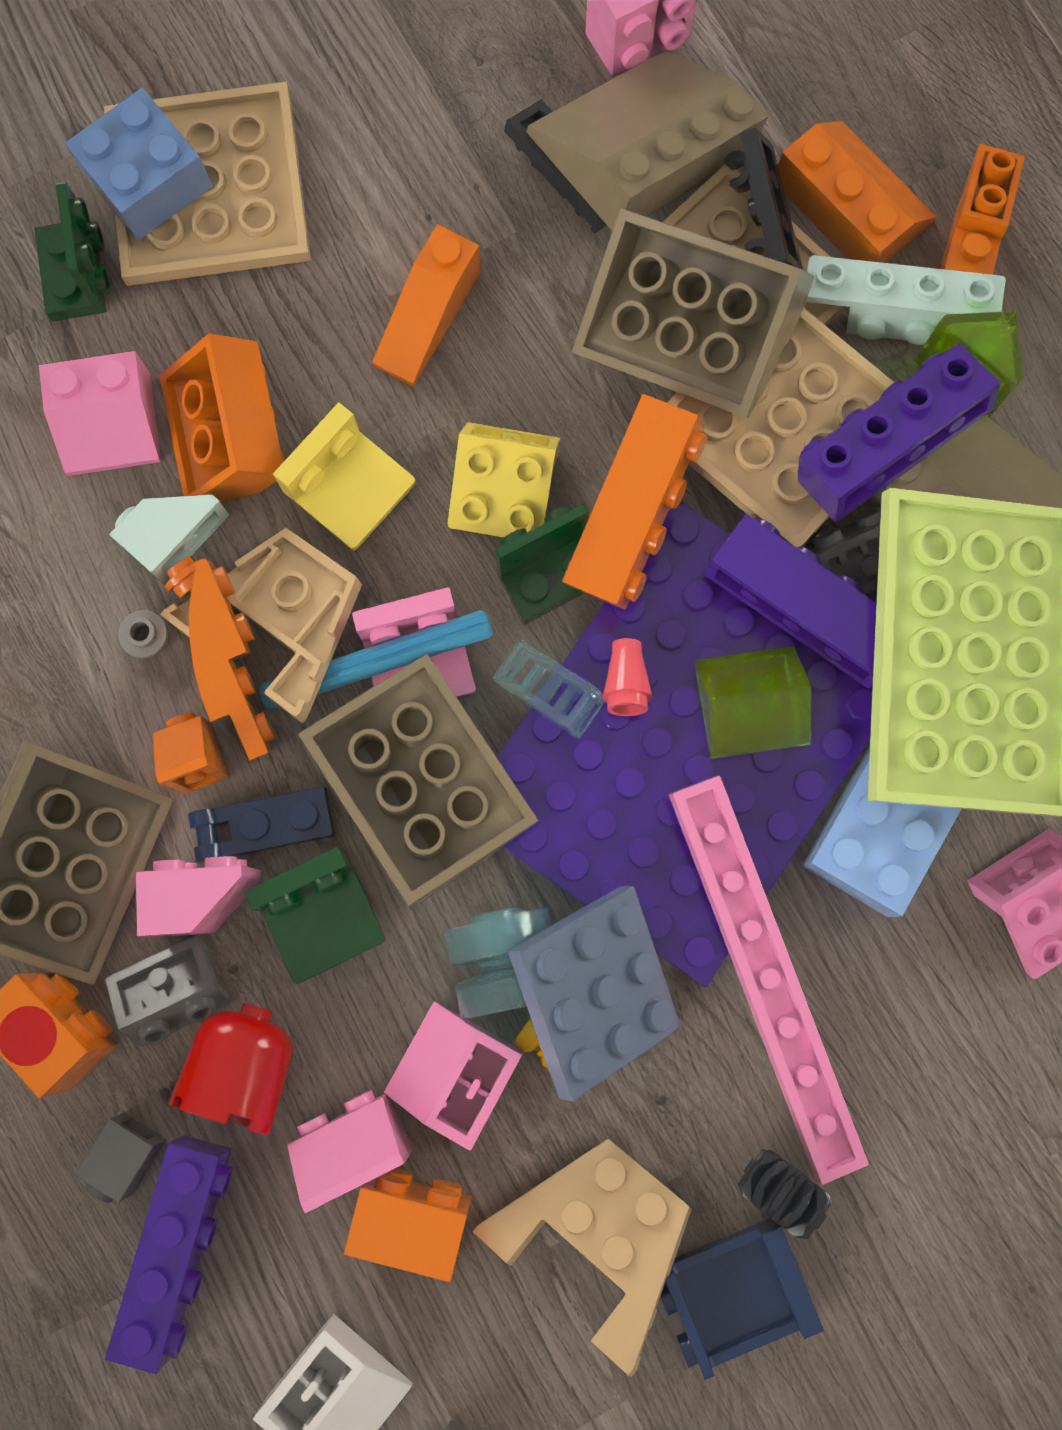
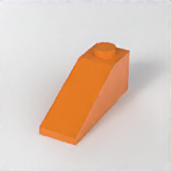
M439 224L436 225L409 273L372 361V365L375 368L412 387L415 386L482 272L478 244Z

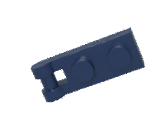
M324 786L188 813L190 829H196L198 846L194 847L196 863H205V858L236 857L335 836L327 788ZM229 823L232 840L218 842L215 826Z

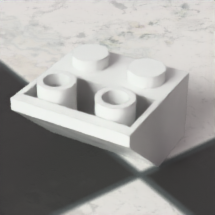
M333 1313L265 1398L253 1420L264 1430H378L410 1390L413 1383Z

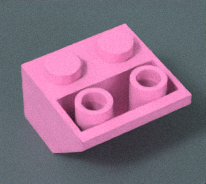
M587 0L586 35L613 77L625 70L634 68L665 49L673 50L681 46L691 36L696 0Z
M234 856L205 858L204 868H197V863H185V860L154 861L153 871L136 872L137 936L168 937L214 934L246 899L244 891L259 885L262 881V870L247 867V860H237Z
M434 1001L384 1093L424 1125L471 1151L516 1068L523 1050Z

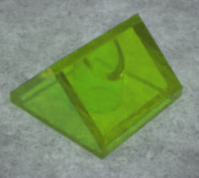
M1017 311L946 314L939 321L914 362L922 366L932 355L939 352L944 354L958 343H961L1001 382L994 408L986 415L990 418L1024 378Z
M794 646L695 660L710 759L804 746L811 743V684Z

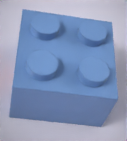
M143 87L65 142L66 147L83 175L137 241L213 187L200 156Z

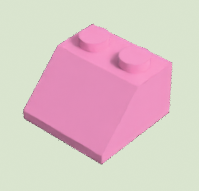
M136 351L39 365L44 414L64 473L67 476L161 462L151 373Z
M369 1090L344 1103L347 1113L331 1121L323 1113L297 1126L300 1136L292 1140L287 1146L300 1204L304 1213L406 1162L414 1148L389 1096L383 1094L375 1098L373 1091Z

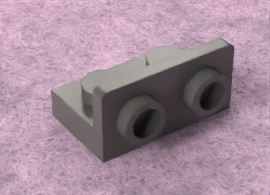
M881 506L872 507L858 513L854 517L856 522L841 529L839 527H831L812 536L813 542L804 546V548L816 554L820 558L822 566L836 576L843 575L857 582L862 587L864 595L876 590L878 584Z
M198 934L105 978L118 1030L138 1047L161 1043L171 1033L191 1023H200L212 1013L231 1004L228 993L218 984L206 943Z

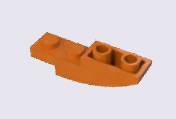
M979 144L959 200L939 269L993 275L1001 239L1009 226L1025 156L985 144ZM961 320L974 325L978 324L976 321Z
M203 559L196 563L190 596L189 635L193 668L200 696L210 722L230 715L250 761L272 751L269 741L276 739L266 713L263 711L256 714L249 696L256 693V690L246 667L241 666L237 668L233 661L252 653L247 642L255 638L244 613L241 612L235 615L228 596L235 594V591L225 568L221 566L215 569L213 562Z

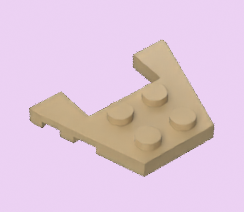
M284 528L234 562L237 567L227 574L235 594L228 596V599L234 609L240 613L243 612L246 618L295 653L289 663L265 690L264 694L303 724L310 713L362 584L351 572L289 529ZM190 599L180 606L173 603L160 614L168 623L188 638H190Z
M606 1139L477 1225L473 1233L503 1261L512 1266L542 1226L548 1223L625 1292V1296L592 1338L591 1342L628 1376L632 1377L637 1371L649 1329L651 1330L659 1298L666 1278L672 1269L692 1209L611 1140Z

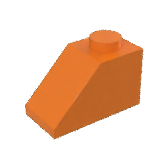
M193 713L176 716L165 722L167 728L153 733L155 775L158 784L179 793L187 794L230 778L213 725L202 716L195 717Z

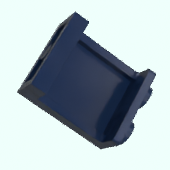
M771 1218L676 1257L660 1296L667 1315L678 1312L685 1332L676 1335L688 1368L699 1364L704 1380L715 1376L712 1370L713 1367L799 1331L803 1338L806 1339L824 1331L784 1231Z

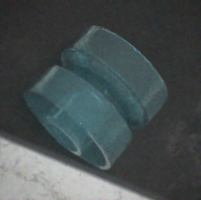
M519 906L492 911L469 917L470 924L443 931L449 964L457 966L479 964L481 974L469 977L454 985L461 1019L526 1006L508 950L552 926L548 908L520 913Z

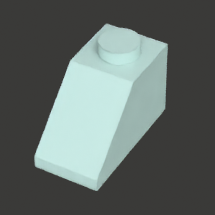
M213 495L142 499L136 507L127 508L118 517L115 529L109 535L157 579L165 584L170 579L166 572L182 559L192 556L229 517V514Z

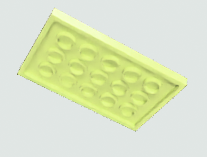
M889 488L882 492L867 801L1062 817V508Z

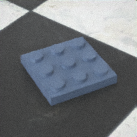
M620 886L508 950L559 1099L574 1101L681 1027L634 886Z

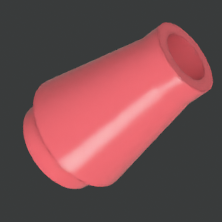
M631 638L615 640L612 642V655L602 699L607 703L608 712L613 715L636 716L644 714L648 711V702L652 700L653 696L642 655V643Z

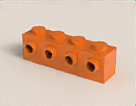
M642 394L562 582L626 610L630 600L635 602L639 598L646 582L647 575L642 573L649 554L655 556L665 539L667 528L662 525L669 508L676 509L685 493L687 481L682 478L689 462L698 461L706 444L707 434L703 432L705 426L699 415Z

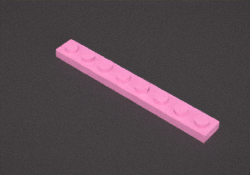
M714 776L668 794L816 1181L824 1185L868 1166V1160L721 777Z

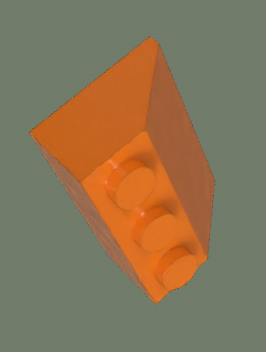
M843 121L816 123L781 154L778 168L784 193L848 259L886 263L933 224L937 218Z
M208 333L162 372L159 378L183 496L213 495L222 502L258 494L277 482L273 473L284 462V456L280 449L275 425V414L271 406L265 378V367L262 363L258 341Z

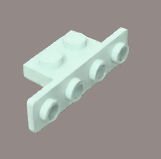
M813 255L809 258L807 272L815 278L806 302L850 307L847 334L859 335L865 339L889 338L906 340L915 345H926L929 343L941 345L948 318L993 324L999 321L1006 279L1000 275Z

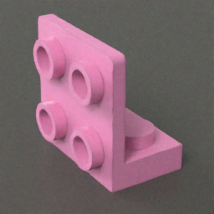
M449 587L352 612L356 632L363 642L364 649L457 618ZM465 646L430 657L457 698L472 695L476 692ZM408 665L372 676L373 685L376 686Z
M1048 828L967 880L973 895L1003 918L1025 972L1033 979L1039 978L1062 963V836Z

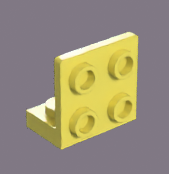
M339 402L273 473L283 493L351 550H357L416 484L414 476L359 431L354 414Z
M467 422L459 433L448 527L505 537L518 529L525 528L529 532L545 524L544 518L547 512L553 467L558 457L561 438Z

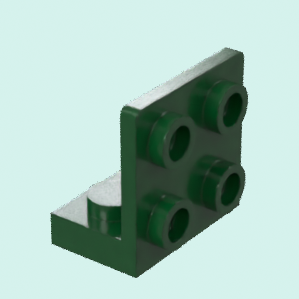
M66 181L57 182L56 190L61 223L34 227L45 314L52 322L107 312L104 294L111 292L108 273L103 264L100 265L98 251L105 248L100 225L97 221L91 222L84 199L82 197L76 198Z
M584 504L571 509L570 505H565L554 510L544 518L545 524L529 532L522 528L508 534L500 541L501 547L495 550L497 575L524 625L584 594V592L562 582L588 522L589 512Z
M339 847L244 891L251 910L262 912L290 977L295 984H300L386 941L383 930L347 852Z

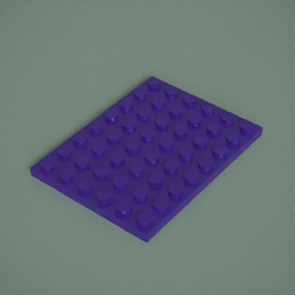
M680 502L676 509H669L662 525L667 528L663 544L655 556L649 554L642 573H645L647 577L639 598L635 602L630 600L626 610L608 602L603 604L497 759L538 819L535 825L502 848L586 906L620 886H634L656 954L703 987H707L729 952L668 794L714 776L721 777L767 896L869 741L871 735L873 686L869 689L706 577L705 573L711 560L730 536V533L683 502ZM631 638L642 643V655L653 698L648 702V711L641 715H613L608 712L607 703L602 699L612 655V642L618 639Z

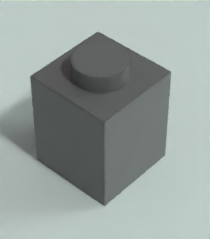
M125 1113L108 1120L74 1175L86 1182V1191L95 1198L108 1203L113 1200L119 1203L135 1192L166 1142V1139Z

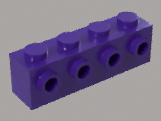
M958 343L944 354L936 353L928 358L921 366L919 372L905 382L899 380L891 384L882 393L880 399L867 409L863 410L860 408L850 413L844 419L840 428L826 438L817 437L808 443L799 456L798 482L824 511L837 522L990 413L994 408L1001 382L961 343Z
M745 514L711 560L705 576L866 688L872 687L877 603L864 595L862 587L853 579L843 575L836 576L823 567L820 558L812 551L804 547L796 548L782 539L780 532L774 525L764 519L757 518L755 520L748 514Z
M186 1135L168 1143L104 1360L157 1374L170 1358L177 1359L187 1332V1326L182 1324L187 1304H193L202 1280V1272L197 1271L202 1252L209 1250L216 1232L218 1220L212 1218L218 1197H224L231 1180L233 1167L228 1166L232 1148Z

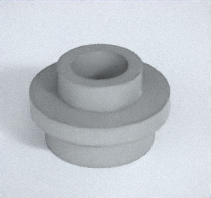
M138 610L126 616L121 622L118 630V640L123 650L129 655L138 659H148L158 655L166 646L168 628L165 621L156 613L148 610ZM141 626H148V637L143 641H136V630Z

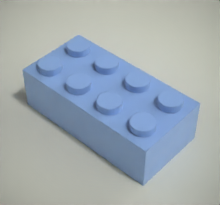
M869 744L801 867L884 916L900 917L906 911L961 809L867 801Z

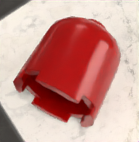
M243 1003L240 1012L222 1010L212 1013L204 1019L196 1032L168 1105L220 1123L227 1124L230 1121L248 1127L249 1131L270 1135L293 1054L290 1036L283 1028L269 1022L272 1011Z

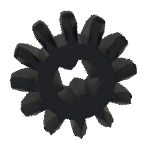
M762 1149L755 1160L751 1159L743 1171L745 1173L738 1183L741 1194L793 1236L808 1239L815 1228L819 1229L827 1217L825 1214L832 1205L829 1194L772 1150Z

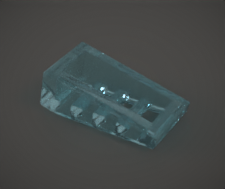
M519 639L492 677L495 683L577 739L582 736L605 703L600 689L522 639ZM531 659L535 662L534 666L520 685L517 684L514 680L528 660ZM545 671L550 672L551 675L537 695L532 694L531 691ZM563 682L566 683L568 687L554 707L549 705V701ZM579 694H582V697L577 702L573 710L570 712L568 716H566L565 714L570 709V707L577 699Z

